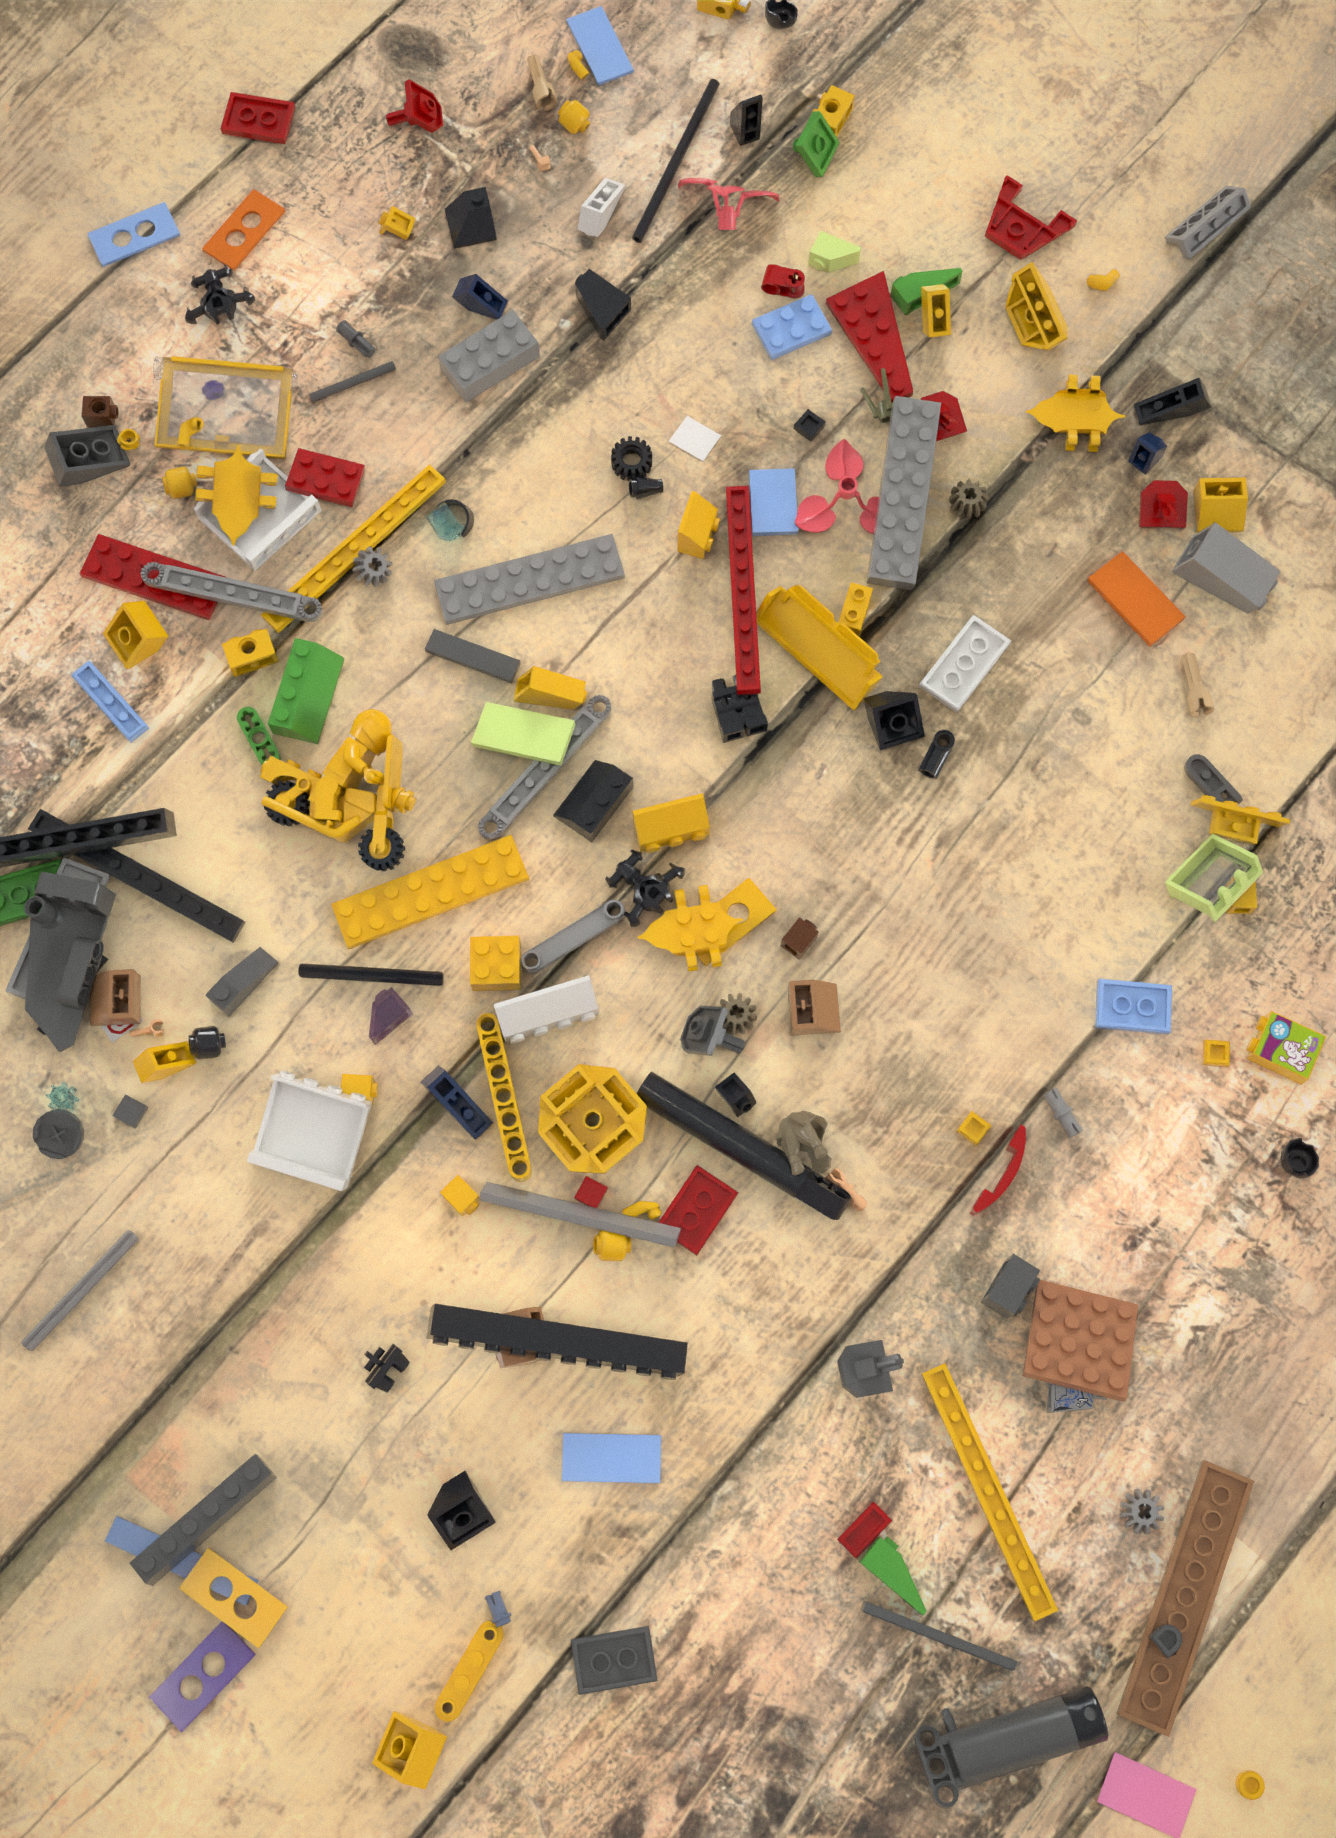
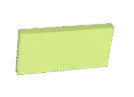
M486 702L471 744L477 748L561 766L576 724L574 720Z

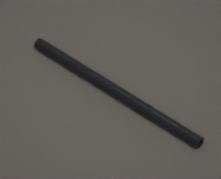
M710 79L635 229L632 239L637 243L642 242L720 85L716 79Z

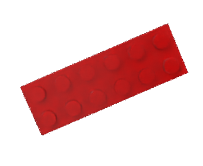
M101 534L97 535L79 573L82 578L210 620L218 603L217 601L150 587L144 583L141 577V569L147 563L157 562L163 565L176 566L216 576H225ZM152 570L148 573L147 577L154 580V578L157 579V576L159 577L160 573L158 570Z

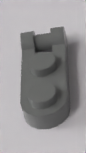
M1195 754L1189 757L1184 766L1185 773L1205 795L1213 796L1216 798L1215 801L1219 802L1233 801L1239 804L1243 801L1238 791L1205 756ZM1223 792L1227 795L1225 800L1220 796Z

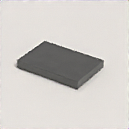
M649 1626L571 1639L579 1695L658 1681Z

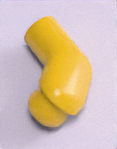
M1112 269L1106 276L1090 275L1087 278V285L1095 290L1106 291L1120 277V273L1116 269Z

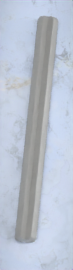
M127 1230L22 1340V1345L27 1350L33 1351L138 1241L137 1235Z

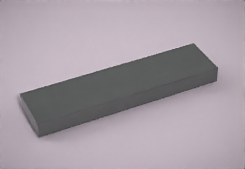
M433 629L425 647V652L511 684L521 664L518 659Z

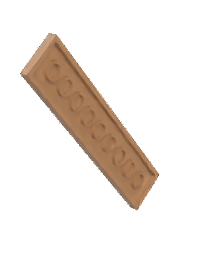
M1206 1460L1202 1461L1124 1689L1117 1715L1167 1737L1170 1736L1254 1480ZM1164 1624L1175 1626L1182 1635L1180 1648L1169 1658H1166L1148 1637L1155 1629Z

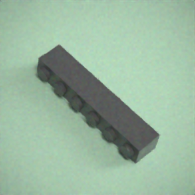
M255 1453L130 1562V1565L145 1584L154 1586L277 1477L262 1458Z

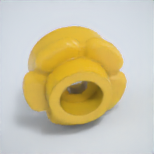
M133 429L122 430L117 438L118 444L126 451L130 449L135 450L140 445V436Z

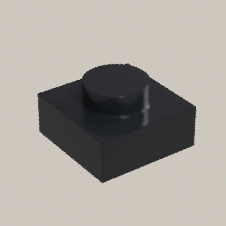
M807 409L794 424L793 429L812 442L825 427L826 421Z

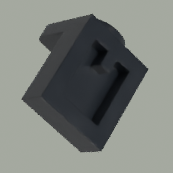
M735 1072L715 1086L716 1091L727 1102L737 1117L750 1111L756 1104L751 1090Z

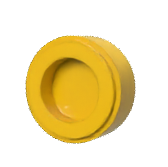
M1245 1770L1239 1773L1236 1778V1789L1242 1797L1256 1800L1263 1795L1265 1784L1263 1778L1258 1773Z

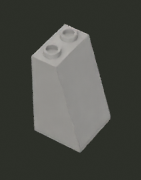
M1216 522L1192 536L1172 570L1175 575L1247 614L1256 609L1260 610L1266 604V596L1277 585V577L1281 572Z

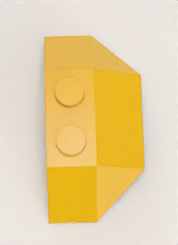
M1031 262L1012 275V284L1005 308L1022 346L1049 351L1068 339L1067 324L1049 285L1035 264Z

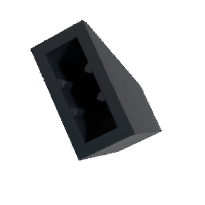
M588 269L576 279V297L600 339L604 341L631 311V297L591 269Z

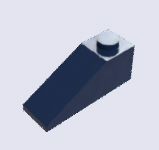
M439 1065L420 1082L473 1139L476 1140L493 1124L489 1117L449 1073Z

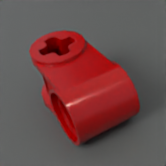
M770 264L766 267L761 289L770 295L797 299L805 292V275L798 269Z

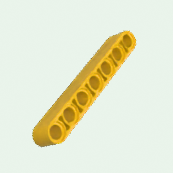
M484 1013L477 1019V1031L507 1167L515 1181L525 1182L531 1177L532 1167L501 1028L495 1015ZM491 1021L495 1024L491 1031H484L482 1029L483 1024ZM491 1045H498L500 1047V1051L495 1055L487 1053ZM495 1069H504L505 1075L500 1079L494 1078L492 1074ZM502 1092L511 1094L510 1099L505 1103L498 1101V1096ZM514 1116L516 1122L513 1126L507 1127L503 1125L504 1118ZM520 1140L522 1145L518 1150L512 1151L508 1148L510 1141ZM517 1164H525L527 1170L524 1174L516 1175L513 1172Z

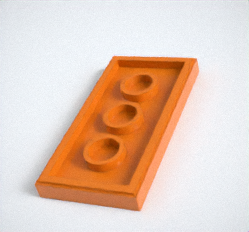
M1123 551L1092 574L1087 580L1149 647L1181 623L1186 617Z

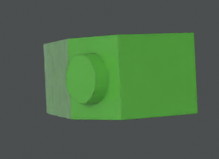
M961 268L915 272L905 277L901 276L893 282L890 297L906 316L922 306L921 287L944 284L951 289L960 284L963 271Z
M887 1536L884 1540L881 1537H877L859 1563L919 1614L924 1616L927 1612L902 1555L896 1551L899 1546Z

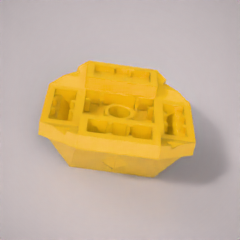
M578 1064L540 1096L538 1133L570 1172L606 1174L644 1141L648 1107L615 1068ZM592 1114H597L600 1117V1121L595 1127H590L587 1124V1119Z

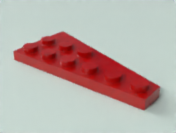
M884 271L826 298L827 307L882 389L881 369H885L891 402L893 403L895 396L906 398L913 396V387Z

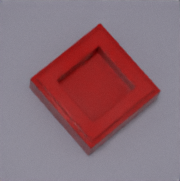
M585 1176L574 1199L587 1206L598 1208L608 1187Z

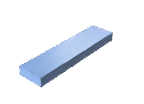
M90 660L71 674L74 680L130 743L149 729L147 724Z

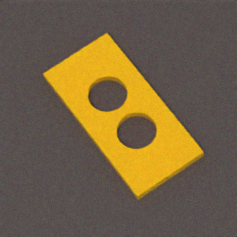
M750 878L746 879L718 901L726 914L728 909L734 904H742L749 911V917L746 921L736 923L730 929L726 947L720 950V955L777 911ZM710 952L695 954L705 967L711 963Z
M207 1548L179 1587L181 1591L257 1648L261 1647L288 1608L287 1605L210 1548ZM220 1576L227 1577L233 1585L231 1596L224 1601L214 1599L210 1592L211 1583ZM244 1594L251 1595L257 1603V1610L249 1619L238 1617L234 1610L235 1601Z

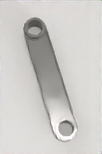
M610 900L528 950L521 957L522 969L528 974L538 973L619 923L624 918L625 908L623 904L618 900ZM616 907L620 910V913L616 916H611L608 914V910ZM529 958L538 960L537 965L534 967H528L525 963Z

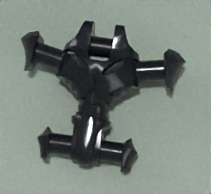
M224 265L225 268L219 270L208 269L202 276L196 278L194 275L192 276L191 286L199 288V286L205 284L207 292L200 300L199 307L191 311L187 307L185 321L188 324H197L196 318L205 314L206 317L218 325L220 324L219 315L226 313L229 320L234 319L236 303L246 301L249 306L255 301V296L249 292L247 287H244L242 293L236 294L233 290L222 288L223 284L220 279L227 276L230 278L233 274L228 265Z
M632 849L630 851L632 853L627 860L619 862L615 869L616 872L610 878L606 876L605 880L610 888H617V884L622 878L625 879L628 885L635 886L633 899L635 906L630 913L625 912L624 916L627 917L631 927H637L640 925L638 918L643 910L661 914L664 911L660 906L661 902L664 899L670 903L673 902L669 882L677 876L679 879H683L685 868L670 863L671 869L663 875L657 873L652 876H643L641 870L633 867L639 860H643L642 853Z

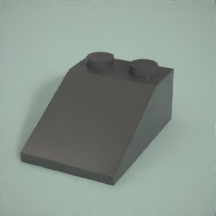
M116 425L49 432L44 448L59 487L83 484L130 466L126 451L117 442L119 433Z

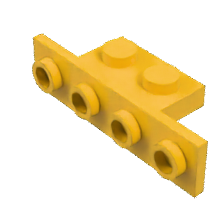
M1202 795L1201 798L1191 801V806L1213 811L1209 830L1210 835L1215 834L1219 837L1251 845L1257 844L1260 823L1275 827L1290 824V819L1283 818L1281 813H1263L1257 807L1246 806L1243 808L1233 801H1215L1216 798L1213 796Z

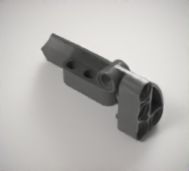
M41 872L34 891L35 896L29 898L24 905V911L30 917L25 1010L47 1035L58 1052H62L72 1047L75 1043L104 951L102 938L116 894L104 885L93 881Z

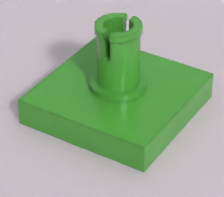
M813 111L800 137L794 139L793 150L801 154L815 177H823L840 142L820 111Z

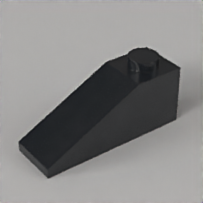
M761 94L740 101L731 111L730 126L740 146L760 139L763 103Z
M1200 378L1134 404L1140 425L1187 417L1212 407L1207 389Z

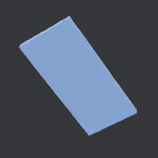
M602 6L566 19L598 86L634 72Z
M563 1433L562 1481L660 1483L661 1435Z

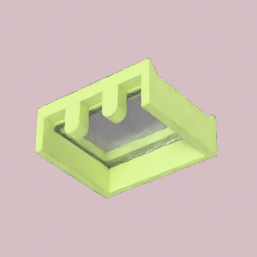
M1212 834L1169 876L1165 885L1171 898H1176L1205 913L1216 922L1263 874V870L1256 854Z

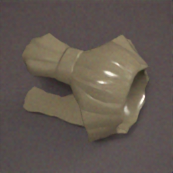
M804 1110L792 1112L788 1117L782 1119L777 1137V1145L783 1147L794 1176L801 1174L805 1169L798 1155L799 1151L807 1152L811 1159L812 1169L819 1173L826 1172L831 1167L832 1158L827 1154V1149L822 1144L828 1123L825 1121V1118Z

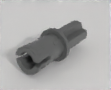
M346 320L341 321L337 325L336 331L348 341L350 347H355L365 357H372L375 348L363 337V333L357 332Z

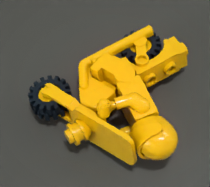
M367 709L359 713L354 719L350 734L355 737V740L351 737L346 738L323 771L324 777L311 769L307 773L300 770L301 765L290 759L285 763L270 755L269 759L263 763L260 775L262 779L273 784L271 786L272 790H267L266 792L268 797L264 796L261 801L264 810L267 811V816L283 826L289 827L292 824H302L341 843L350 841L374 821L373 830L368 829L366 831L367 834L361 836V839H363L362 843L359 842L358 847L361 848L358 852L362 856V861L377 871L392 870L394 865H399L401 863L399 862L400 858H404L402 853L405 851V846H403V839L393 830L394 819L392 812H398V809L403 814L407 810L411 811L416 803V798H414L413 791L409 790L407 792L404 787H400L403 745L398 738L391 734L392 724L388 716L377 709ZM386 751L385 774L383 775L381 771L375 770L371 763L375 755L379 756ZM363 777L368 783L379 784L377 795L373 792L356 789Z

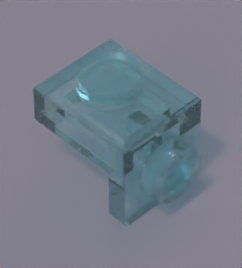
M444 502L425 515L438 537L444 541L455 540L460 536V531L464 529V526L457 522L451 510Z

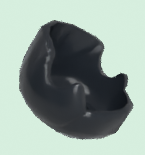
M775 0L766 1L765 18L771 27L786 29L795 24L798 9L793 3L787 0L779 2Z
M1297 1138L1289 1141L1281 1151L1280 1162L1288 1174L1304 1179L1312 1176L1318 1169L1319 1156L1313 1145L1304 1143L1302 1138Z

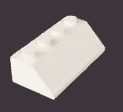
M589 975L494 1004L505 1043L510 1041L511 1044L519 1043L525 1040L524 1037L532 1034L535 1037L545 1035L549 1029L558 1027V1029L568 1028L572 1025V1022L581 1020V1022L591 1021L596 1018L595 1015L599 1014Z

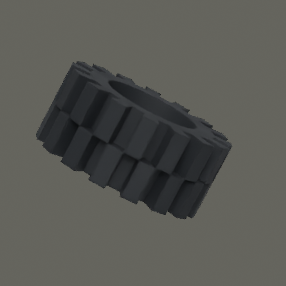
M628 436V441H625L624 438L620 439L621 444L616 442L615 448H612L611 451L612 469L615 470L616 476L620 475L622 480L628 477V482L629 479L635 476L645 478L646 472L649 474L652 467L651 447L649 445L646 446L645 440L640 442L639 437H636L635 441L632 440V436ZM635 453L640 456L641 460L636 465H627L624 463L623 458L626 454Z

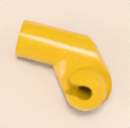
M574 50L567 55V60L572 70L583 80L588 76L589 71L580 62L582 59L581 52Z
M193 417L181 424L177 442L178 446L189 447L190 437L201 431L204 426L201 418Z
M638 1201L623 1209L624 1215L632 1217L648 1213V1217L651 1220L660 1217L662 1212L659 1209V1204L651 1201Z

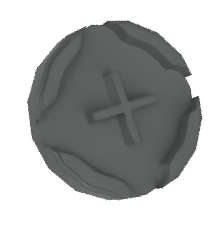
M54 1109L47 1111L37 1119L33 1127V1140L42 1154L53 1159H63L80 1149L84 1141V1128L75 1114L64 1109Z

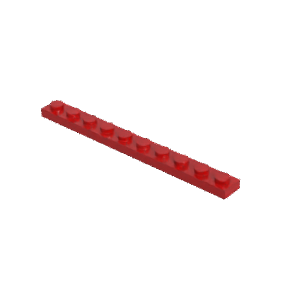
M749 486L726 487L737 695L761 694Z

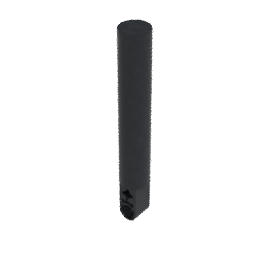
M651 1071L640 1086L637 1095L646 1104L648 1109L828 1218L839 1220L851 1201L852 1197L846 1190L813 1171L812 1168L802 1163L805 1168L804 1171L794 1176L791 1172L789 1159L784 1151Z

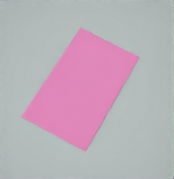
M1114 1752L1097 1802L1174 1838H1180L1197 1789Z

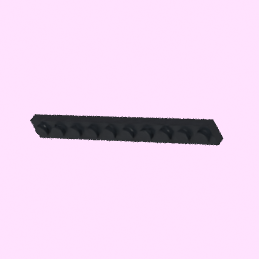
M39 809L28 830L32 832L69 824ZM113 848L74 854L78 858L232 943L235 942L246 923L237 916Z

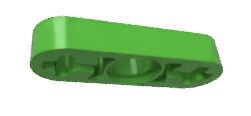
M244 707L239 710L237 721L260 764L263 765L267 759L263 752L266 748L271 756L281 760V756L257 711L252 707ZM246 715L252 717L251 719L255 727L250 728L248 722L245 721ZM257 733L265 734V740L260 744L253 742V736Z

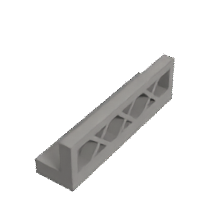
M1225 186L1165 236L1166 242L1178 244L1183 258L1190 259L1251 208L1245 188Z

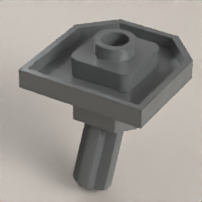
M699 1006L688 1016L680 1038L683 1051L686 1053L712 1056L714 1049L719 1046L739 1054L744 1049L745 1041L725 1033L726 1029L722 1028L728 1009L715 1006Z
M882 1340L845 1346L837 1360L842 1387L856 1398L891 1392L893 1388L889 1372L902 1369L904 1359L901 1358L900 1354L886 1356Z

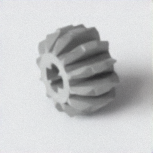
M367 547L366 552L360 550L358 552L359 557L353 559V562L358 565L353 568V572L360 573L357 576V580L359 581L364 578L365 586L372 583L374 587H377L379 582L384 584L387 581L386 576L392 574L388 567L392 566L393 562L385 560L388 557V553L380 555V548H376L373 551L372 547ZM370 563H372V566H376V569L374 571L373 568H369Z
M1134 1489V1496L1130 1493L1125 1494V1498L1129 1503L1120 1502V1506L1126 1508V1512L1119 1514L1120 1518L1128 1517L1129 1519L1125 1522L1124 1526L1129 1528L1134 1525L1133 1533L1139 1534L1141 1528L1144 1534H1150V1527L1154 1530L1159 1529V1525L1155 1520L1164 1521V1517L1158 1515V1511H1163L1165 1507L1163 1505L1156 1506L1160 1497L1156 1495L1150 1499L1151 1491L1148 1489L1143 1492V1495L1140 1489ZM1138 1507H1146L1144 1511L1146 1516H1138L1140 1512Z

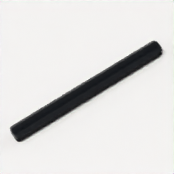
M301 963L298 968V975L301 978L441 986L444 982V974L439 971Z

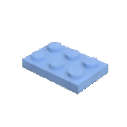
M812 294L752 319V326L771 360L832 334V329Z

